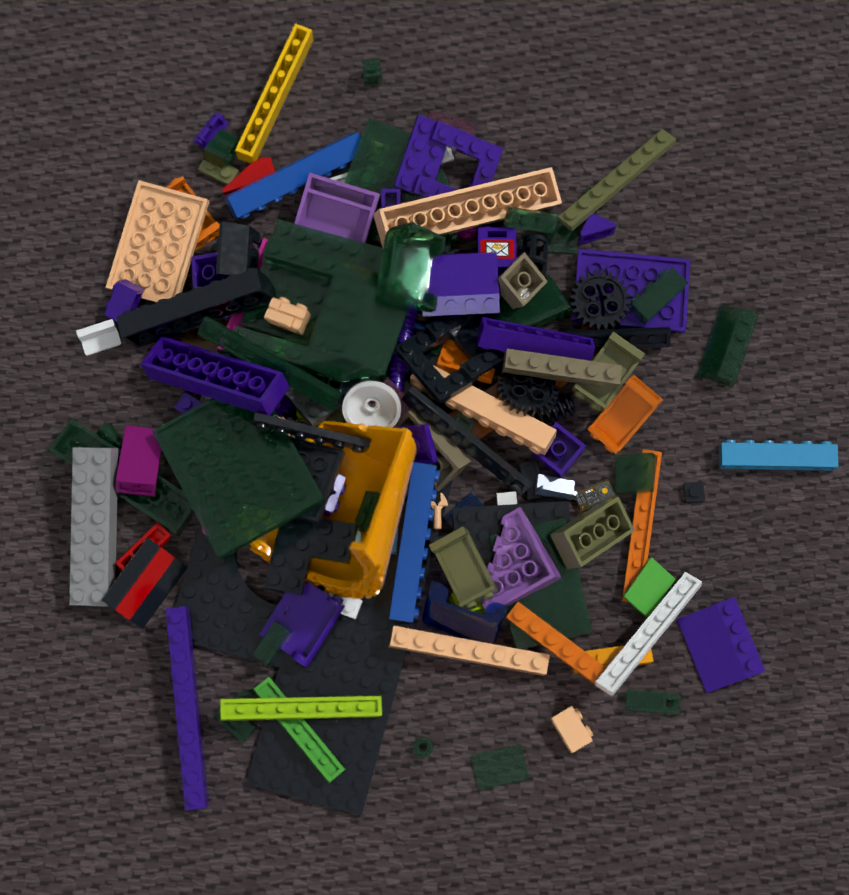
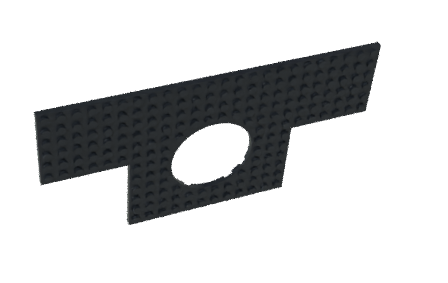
M376 338L373 341L364 372L371 381L389 385V374H391L390 369L392 368L391 360L394 357V346H396L394 343ZM430 352L424 353L432 365L436 366L440 355ZM408 367L406 369L407 373L404 375L406 377L405 381H403L405 383L403 386L404 390L401 393H396L401 403V414L398 422L412 409L401 400L403 395L412 387L410 383L412 372ZM476 380L472 386L478 388L480 381ZM421 392L447 414L454 411L448 408L444 402L439 405L427 393ZM233 416L231 423L234 425L235 423L256 427L252 425L251 420ZM228 440L226 441V443H225V445H224L221 458H222L223 453H224V451H225V448H226V445H227V443H228ZM453 480L439 492L437 491L435 501L437 506L441 502L440 493L448 501ZM405 496L397 527L399 531L397 555L391 554L383 587L376 596L372 595L371 598L367 599L366 595H364L360 599L363 602L356 619L340 614L308 667L296 662L291 658L290 654L259 635L277 605L258 597L244 582L236 561L237 538L229 532L212 539L203 534L200 524L176 603V607L187 606L190 609L194 645L278 667L279 671L275 685L286 698L381 696L382 717L304 719L345 769L330 783L321 775L278 720H264L246 784L362 816L406 655V650L389 647L392 627L398 626L413 629L415 618L413 622L389 619L408 497ZM222 498L229 522L245 504ZM446 507L441 509V523ZM434 520L429 521L428 528L431 529L430 539L438 537L439 530L434 529ZM428 540L425 541V548H428L427 560L422 561V567L425 568L424 579L419 581L422 593L432 560ZM417 599L416 607H419L421 599Z

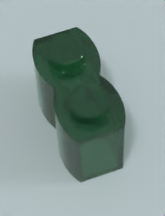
M220 129L206 145L203 160L222 169L226 165H230L233 156L236 154L235 149L241 137Z

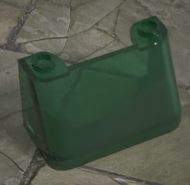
M414 222L390 228L384 239L377 298L388 304L419 311H436L437 297L433 293H428L433 258L439 257L445 250L446 238Z
M548 274L546 275L548 282L524 307L512 309L501 296L499 297L500 313H485V315L490 319L538 327L551 320L553 322L556 321L557 317L560 320L568 318L571 307L551 275Z

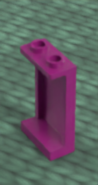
M125 426L116 476V492L155 497L164 430Z

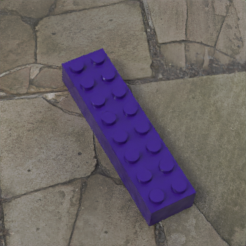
M164 336L160 337L141 362V366L149 379L269 416L289 389V385L282 372Z

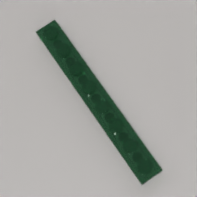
M208 316L203 319L198 335L246 362L282 372L291 388L334 411L342 392Z

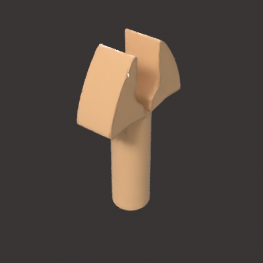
M440 493L441 502L438 506L434 501L431 502V507L434 509L433 520L435 530L441 529V509L448 507L447 500L442 493Z

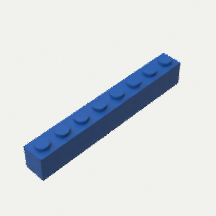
M353 132L225 196L224 199L233 217L244 219L250 216V211L254 209L256 211L262 210L267 207L266 203L270 201L275 203L283 199L282 195L286 193L291 195L299 191L298 187L304 184L306 186L309 173L327 177L332 174V170L336 168L341 170L348 166V162L352 160L356 162L363 159V155L367 153V150L359 132Z
M413 463L389 619L413 622L414 618L418 619L419 607H416V601L421 599L422 593L419 581L424 579L425 574L422 561L427 560L428 548H425V541L430 540L431 529L428 528V522L433 520L434 509H431V502L436 501L437 490H434V482L439 481L440 470H436V465Z

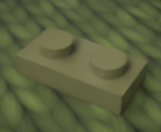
M206 154L198 168L199 172L225 185L229 184L240 172L239 169L209 154Z

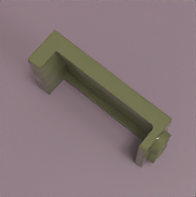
M613 332L593 361L622 365L620 385L614 389L576 383L572 389L574 396L581 401L586 400L590 403L589 406L593 410L604 412L645 353Z
M461 527L429 545L431 551L435 553L461 609L471 610L477 607L478 602L482 600L488 601L495 597V593L499 592L468 529Z

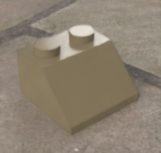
M525 252L498 277L501 295L512 309L524 307L548 282Z

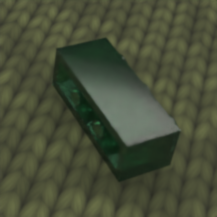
M673 267L668 271L664 269L657 276L658 280L655 283L650 282L644 288L645 292L641 296L637 294L631 300L630 311L644 325L653 319L688 284Z

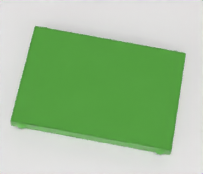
M650 557L623 597L642 615L648 618L676 579Z

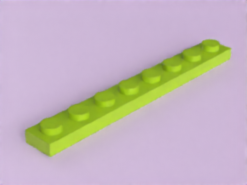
M381 696L220 700L221 721L382 717Z

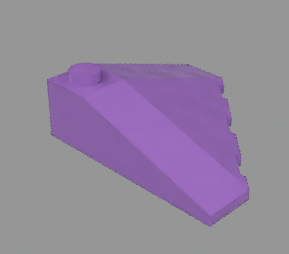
M521 507L502 518L503 530L501 536H497L493 551H496L493 563H489L487 568L499 592L495 593V597L492 599L481 601L488 615L561 579L552 558Z

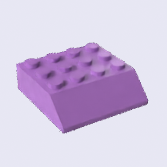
M309 173L288 246L343 263L359 264L380 194Z

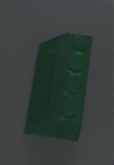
M720 307L696 376L733 388L737 382L759 313L742 307Z

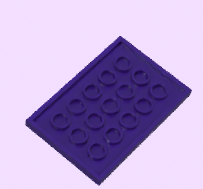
M578 249L575 282L580 283L579 279L581 276L586 279L587 273L593 276L594 270L597 271L598 275L604 270L606 276L609 272H612V278L618 275V282L624 280L622 287L629 288L625 294H631V297L627 299L631 301V305L626 306L630 311L629 313H624L626 318L625 320L620 319V325L614 322L615 327H670L671 332H686L690 259ZM596 285V288H597L598 294H599L600 289H599V286ZM609 287L603 288L605 293H612ZM591 290L584 291L587 296L594 295ZM599 294L597 301H600V304H601V315L604 317L605 315H604L603 309H602L603 301L600 300V294ZM613 305L607 306L609 311H616ZM589 308V309H588V312H589L590 314H592V315L597 314V310H596V309H594V308ZM578 314L573 315V323H583L582 319L576 321Z

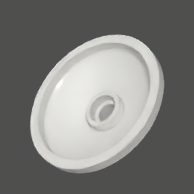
M364 381L356 384L346 393L342 412L346 422L352 424H364L367 427L368 425L394 427L400 418L401 403L396 392L388 385L377 381ZM373 400L376 403L371 404L369 401Z

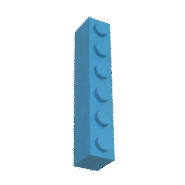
M725 440L724 443L719 445V469L834 471L838 468V444H832L830 441H823L820 444H812V441H802L801 444H793V441L774 443V441L766 440L762 441V443H755L754 440H745L743 443H736L735 440Z

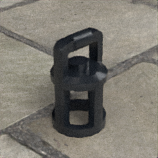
M539 234L525 236L522 253L525 252L527 255V250L530 251L529 259L540 272L542 271V275L546 279L549 240ZM537 240L543 242L544 245L537 246Z

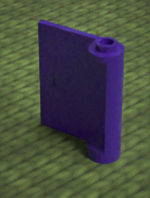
M306 581L303 596L289 593L283 595L259 635L290 654L291 658L296 662L308 667L345 607L343 604L344 600L335 594L332 597Z

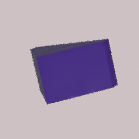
M592 214L588 217L580 233L578 244L582 245L612 236L616 224L596 214Z

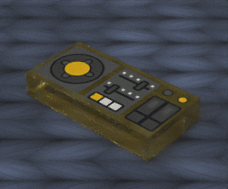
M609 479L579 491L578 496L574 499L580 512H583L604 499L616 497V494Z

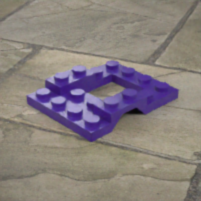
M417 115L393 187L425 198L456 191L451 186L435 181L447 147L478 159L469 187L492 182L503 148L476 138L468 132L443 122Z

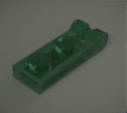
M626 690L625 710L681 715L679 701H681L682 695ZM666 700H671V708L666 707Z

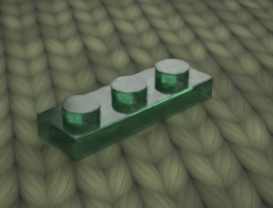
M508 206L503 225L511 228L553 234L559 216L554 213Z

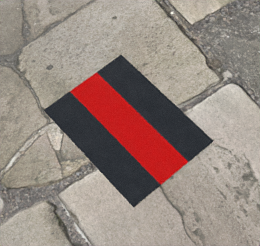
M147 537L101 600L143 629L187 570V566Z

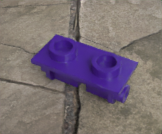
M214 113L193 142L209 151L229 125V122L223 119L224 116L221 113Z

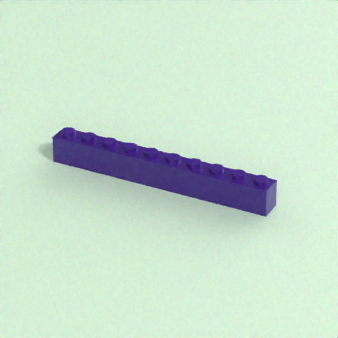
M187 606L166 608L185 810L206 808L209 806L190 609Z

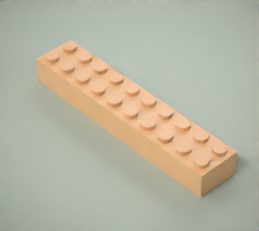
M550 167L382 208L373 213L384 251L551 209L562 204L553 169Z

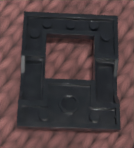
M479 314L443 315L426 324L425 330L394 346L393 351L439 405L471 387L481 375L489 370L502 369L504 353L495 349L486 350L477 344L476 336L482 319ZM451 338L469 360L462 363L459 370L444 378L425 357L424 353Z

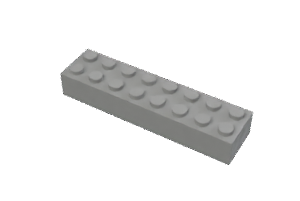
M73 447L69 605L109 606L101 599L116 581V476L118 471V448Z

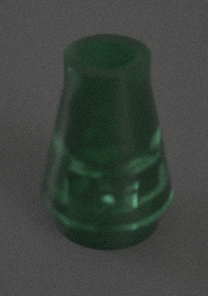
M106 422L97 431V434L101 440L119 450L122 447L123 439L114 426Z

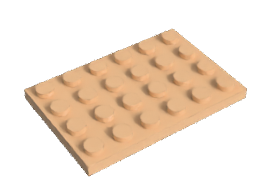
M138 180L106 288L112 290L116 282L127 279L145 289L142 299L156 303L160 299H169L175 297L178 293H182L210 201Z

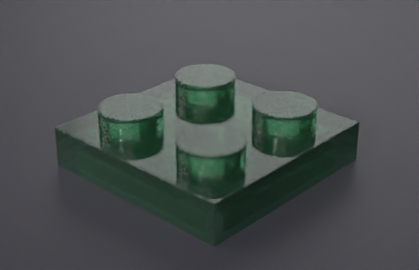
M655 454L616 455L615 493L654 492Z

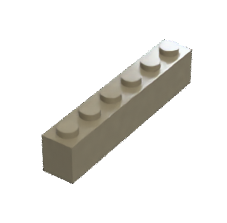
M507 348L504 353L502 372L616 389L620 385L622 365Z

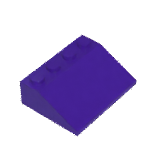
M497 252L420 256L423 316L500 313Z
M735 597L677 619L706 693L765 672Z

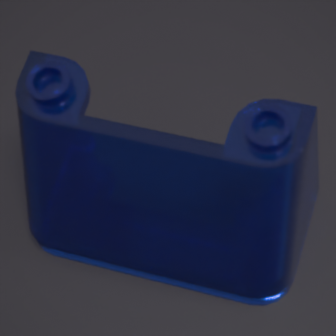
M431 582L422 613V620L426 626L468 640L489 644L495 643L508 606L496 602L490 603L483 615L447 603V588L440 583Z

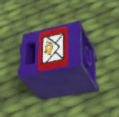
M488 226L478 228L477 253L497 252L498 277L517 259L516 228H492Z

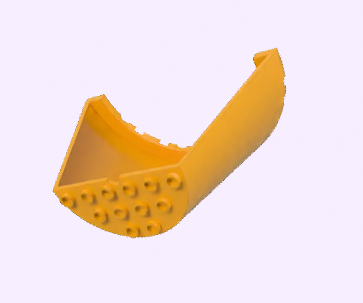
M323 421L318 426L319 428L371 440L367 452L355 453L352 449L345 447L341 449L344 450L345 456L338 474L346 477L344 481L346 488L343 495H339L338 501L340 505L337 512H333L329 517L322 516V519L358 525L362 539L360 543L353 542L349 548L352 551L350 564L312 558L307 581L316 587L319 585L326 588L325 592L351 599H362L366 595L365 597L368 599L372 595L376 596L384 584L416 455V444L412 437V432L407 428L368 425L367 427L364 424ZM306 439V441L314 442L312 439ZM329 443L321 444V445L333 447V444H329ZM245 504L227 523L225 528L241 543L244 540L249 542L251 545L250 550L270 563L282 514Z

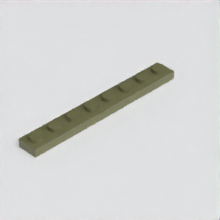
M662 129L559 215L558 221L573 231L675 145L676 138Z

